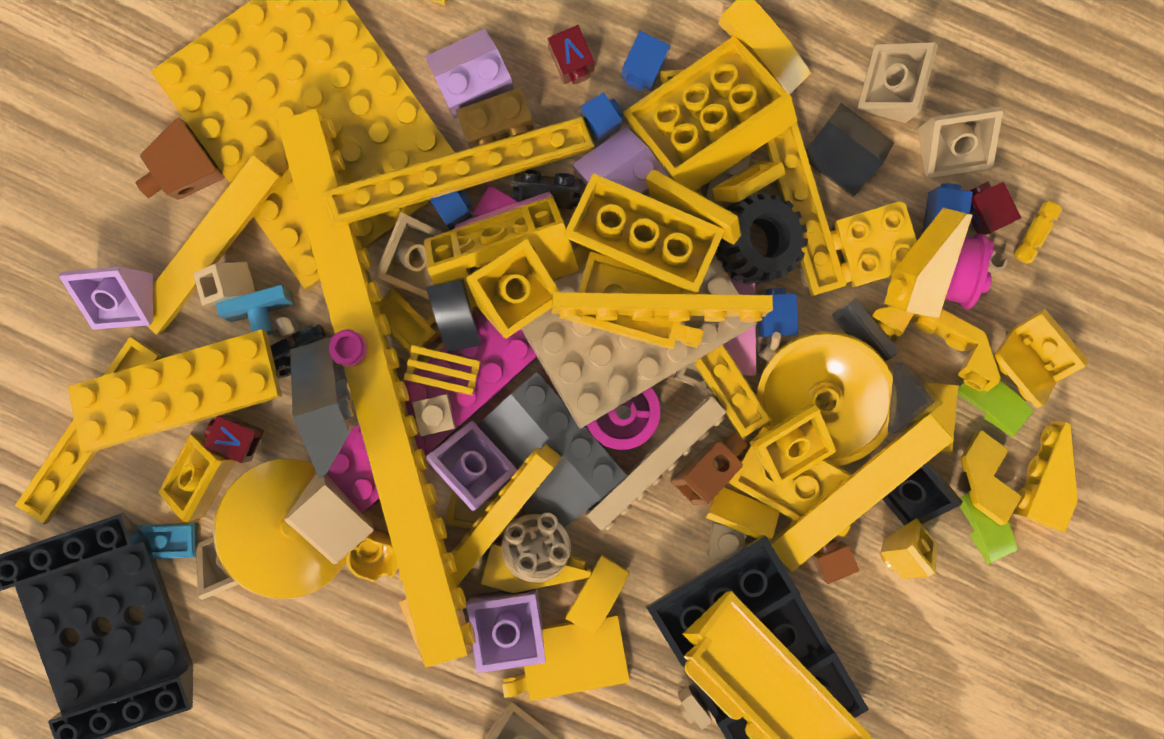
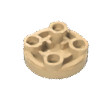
M551 513L528 514L519 517L506 527L501 545L502 558L507 568L515 576L528 582H545L558 576L567 565L571 552V543L567 531L558 522L556 516Z

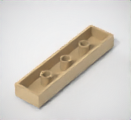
M712 396L704 398L626 473L627 477L591 506L586 511V516L600 531L604 528L609 530L616 523V517L620 513L622 515L626 514L632 508L631 503L635 499L639 501L647 494L646 488L651 484L655 486L663 478L661 474L666 469L671 471L679 463L677 459L681 455H688L694 449L692 445L697 440L701 442L709 435L707 430L714 425L717 427L725 419L723 415L726 411Z

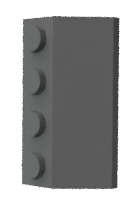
M330 337L290 349L292 415L318 477L325 476L350 434L348 419L353 418V412L349 403L351 396L347 386L348 381L344 366L336 363L330 356Z

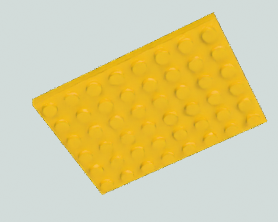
M251 0L150 71L230 184L252 155L258 156L283 177L253 217L305 290H310L320 283V278L278 128V120L313 109H317L326 119L330 118L336 132V138L332 139L335 151L339 150L342 155L345 170L341 171L344 183L347 182L348 184L455 153L347 0ZM430 199L360 220L363 229V235L359 236L362 248H369L393 231L400 212L413 217L432 203Z

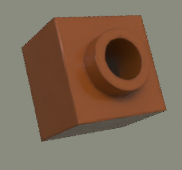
M836 539L831 540L811 556L820 578L827 584L860 571L849 545L842 541L837 542Z

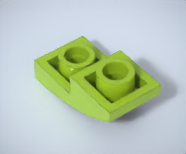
M1001 380L988 392L985 390H975L965 383L958 389V396L984 412L985 420L1012 438L1034 412L1017 393Z
M969 493L960 497L963 503L959 507L974 529V532L969 536L988 565L1018 550L1009 522L1000 526L972 505Z

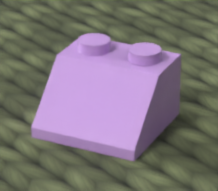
M486 29L480 30L425 56L454 118L458 117L456 112L458 109L514 90L507 68Z
M628 127L572 164L586 186L594 173L643 195L649 194L645 177L652 169L667 176L648 146Z
M473 421L469 422L425 458L472 511L479 508L492 497L518 470Z
M537 588L517 593L498 591L470 596L466 606L468 619L474 628L476 643L472 645L477 673L546 663L542 615Z

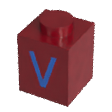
M579 24L547 38L548 49L563 84L571 81L572 84H579L591 77L590 73L594 72L595 61Z
M988 181L969 190L973 192L969 214L972 215L971 223L977 234H990L1022 218L1004 181L993 187Z
M218 415L216 419L210 421L205 430L204 436L207 440L204 448L239 463L250 462L265 430L230 415Z

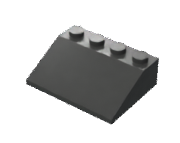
M539 372L532 375L477 424L480 430L517 469L524 464L525 460L537 446L541 449L547 444L562 457L522 507L528 514L551 513L556 516L558 522L564 528L627 477L626 472L600 442L594 438L587 427L584 426L579 429L562 398Z

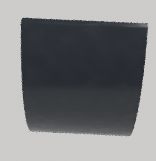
M765 535L646 606L681 666L685 669L687 660L683 656L694 645L683 633L721 596L728 591H732L854 718L869 710ZM691 679L725 738L750 739L745 731L748 722L743 717L738 720L731 719Z

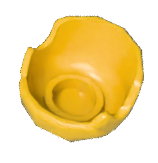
M381 531L370 533L346 555L348 569L356 577L369 579L372 582H376L379 577L384 575L392 578L398 570L390 536Z

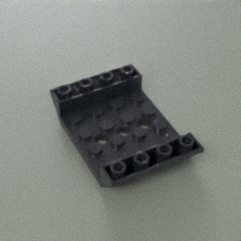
M124 513L0 554V591L15 586L60 709L58 714L48 720L54 739H104L193 708V663L156 559L153 557L149 539ZM131 606H137L142 609L144 613L142 622H136L129 616ZM99 617H106L110 620L112 624L110 633L102 632L97 625ZM68 627L78 631L80 636L78 643H71L66 638L65 632Z

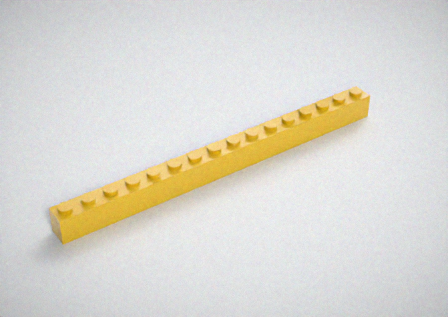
M317 109L278 120V128L334 333L336 334L341 330H353L361 334L367 343V354L364 360L355 366H344L425 668L468 656L474 650L472 644L476 643L475 631L471 622L466 623L463 609L466 608V599L462 588H456L453 574L457 572L456 563L452 553H447L443 539L447 538L446 527L443 519L436 516L433 505L437 504L436 491L433 484H428L424 470L428 469V463L425 460L426 456L423 449H418L415 436L418 435V427L414 416L408 415L405 402L409 401V394L403 381L399 382L396 368L400 367L399 358L395 348H390L386 336L391 333L390 326L385 314H380L377 302L381 301V293L376 281H371L368 271L369 268H372V261L368 250L362 248L359 236L363 235L360 220L334 227L323 197V191L348 184L347 182L344 183L341 171L345 170L342 155L339 150L335 151L332 139L336 138L335 128L331 119H326Z

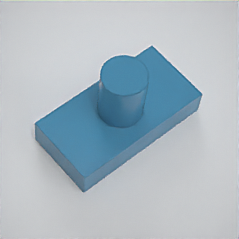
M283 285L216 303L218 316L229 322L248 318L251 332L262 329L267 331V335L273 333L269 312L295 305L292 292Z

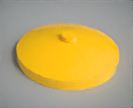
M814 332L797 337L782 346L765 366L757 391V398L771 418V421L765 424L770 428L806 406L816 405L820 410L837 451L825 459L837 466L855 462L875 450L888 435L897 411V390L887 363L875 349L864 341L838 332Z
M277 459L259 464L239 476L229 486L219 502L213 526L214 544L218 558L232 579L252 593L276 599L305 596L328 584L347 562L345 556L338 563H331L284 521L286 515L316 474L312 463L297 459Z

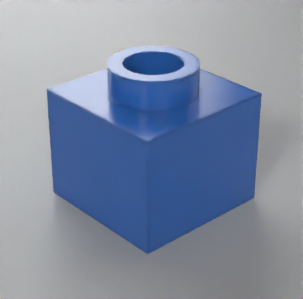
M604 92L581 106V116H583L598 143L621 129V117L624 116L622 109L614 98L609 100Z
M464 189L430 199L450 230L455 228L454 224L466 221L473 216L468 209L473 203Z

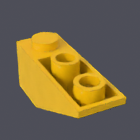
M1051 421L1050 425L1046 426L1041 434V447L1037 456L1028 465L1027 474L1029 476L1025 486L1018 491V494L1022 497L1013 513L1047 528L1065 533L1078 502L1071 424Z
M501 537V541L495 540L491 545L481 584L517 593L589 578L591 567L585 565L586 560L570 555L567 565L555 578L545 582H528L515 576L505 565L501 553L503 537Z

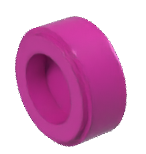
M341 330L331 338L329 353L336 363L348 367L355 366L364 360L367 354V343L361 334L353 330Z

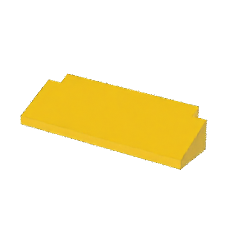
M728 591L721 596L683 633L694 645L683 656L687 660L685 663L686 674L731 719L738 720L743 717L748 722L745 731L750 739L872 738L864 727L732 591Z

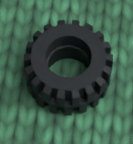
M761 193L749 196L726 208V210L738 216L741 236L734 245L721 238L717 247L718 253H715L718 260L723 262L722 267L725 272H732L730 278L735 281L743 279V284H760L788 275V272L794 271L798 267L797 262L803 260L805 255L801 249L807 247L808 239L803 238V233L807 232L806 224L801 225L799 219L802 218V215L799 211L794 212L792 210L794 204L789 200L782 202V196L780 195L770 196L769 193ZM752 223L759 225L767 236L768 250L765 256L758 253L752 245L750 239Z

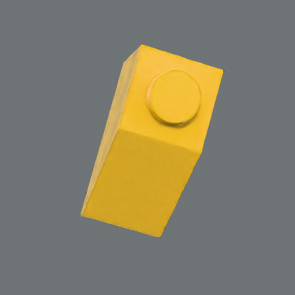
M916 518L883 539L881 558L887 568L891 571L895 570L902 579L930 577L935 574L938 544Z

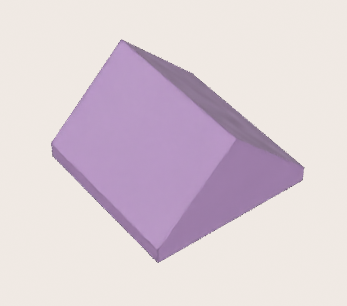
M122 266L60 273L59 278L92 330L151 325L153 322V273Z

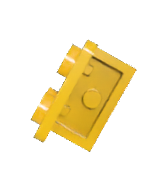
M895 202L837 220L833 225L834 231L830 232L835 250H841L844 263H841L840 266L846 283H851L852 289L893 276L895 268L917 242L907 207L903 202Z
M1045 308L1012 327L994 355L1000 371L1014 381L1022 397L1030 401L1036 408L1046 404L1058 381L1086 367L1089 361Z

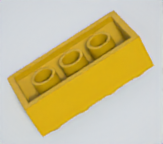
M593 173L563 237L697 294L725 229Z

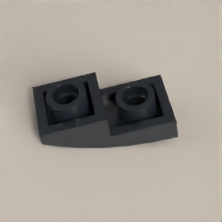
M459 278L427 286L426 289L447 351L452 352L482 345L483 342L475 311L471 310L464 279Z

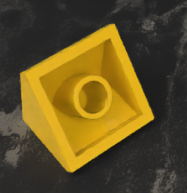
M527 238L466 277L477 307L505 339L551 309L553 292H559Z
M816 405L806 406L749 441L777 487L782 486L837 452L820 410Z
M190 434L158 491L165 502L184 522H191L206 516L235 463L230 458L204 448L206 441L193 434Z

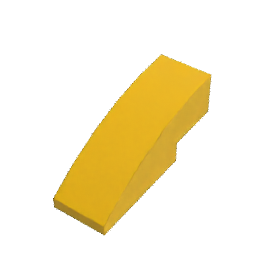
M736 0L721 15L718 24L731 37L735 35L789 95L810 76L811 72L793 45L755 0Z

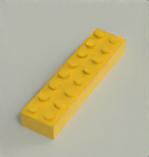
M547 444L541 449L538 446L451 552L457 572L453 574L456 587L561 460L562 457Z

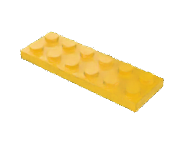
M262 329L67 386L81 453H91L282 397L267 331Z

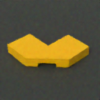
M980 430L974 434L960 460L963 471L967 472L971 487L969 494L972 505L1001 526L1007 524L1022 496L994 477L1009 450Z

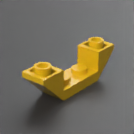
M889 306L875 310L871 316L886 336L894 341L902 335L911 320L922 332L936 334L945 339L946 343L953 349L969 352L957 373L959 377L964 379V383L967 386L978 391L985 390L988 392L999 383L1001 377L986 333L942 309L939 318L906 312Z

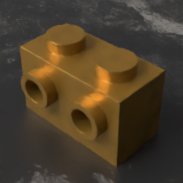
M521 87L456 110L470 148L534 129L532 117Z

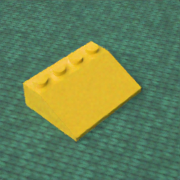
M735 35L623 112L625 119L639 139L648 146L667 176L694 192L798 122L789 93Z

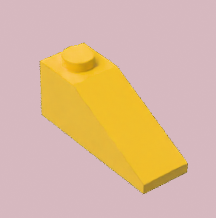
M943 208L895 268L888 286L885 304L906 312L939 318L972 215Z

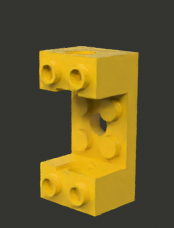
M553 196L424 239L427 269L433 283L437 284L463 278L471 310L477 306L466 280V277L473 273L471 267H483L525 238L528 239L532 247L534 246L537 256L552 280L556 281L563 276L579 271L570 241L563 237L566 228Z

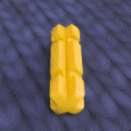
M1052 201L1042 204L1038 211V218H1034L1022 239L1024 244L1019 245L1014 253L1015 259L1025 264L1034 261L1038 254V247H1042L1054 226L1053 221L1057 220L1062 212L1060 205Z

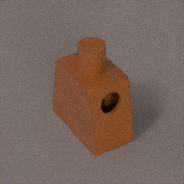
M178 117L141 153L140 157L150 172L135 183L147 198L152 197L163 189L168 196L179 200L226 177L187 122Z
M734 432L723 443L719 440L709 443L670 482L693 505L709 504L742 468L743 464L737 457L747 447V444ZM714 459L718 464L717 469L714 466Z

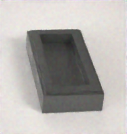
M857 298L840 307L832 314L833 318L847 335L856 337L870 345L881 355L884 361L892 359L899 352Z

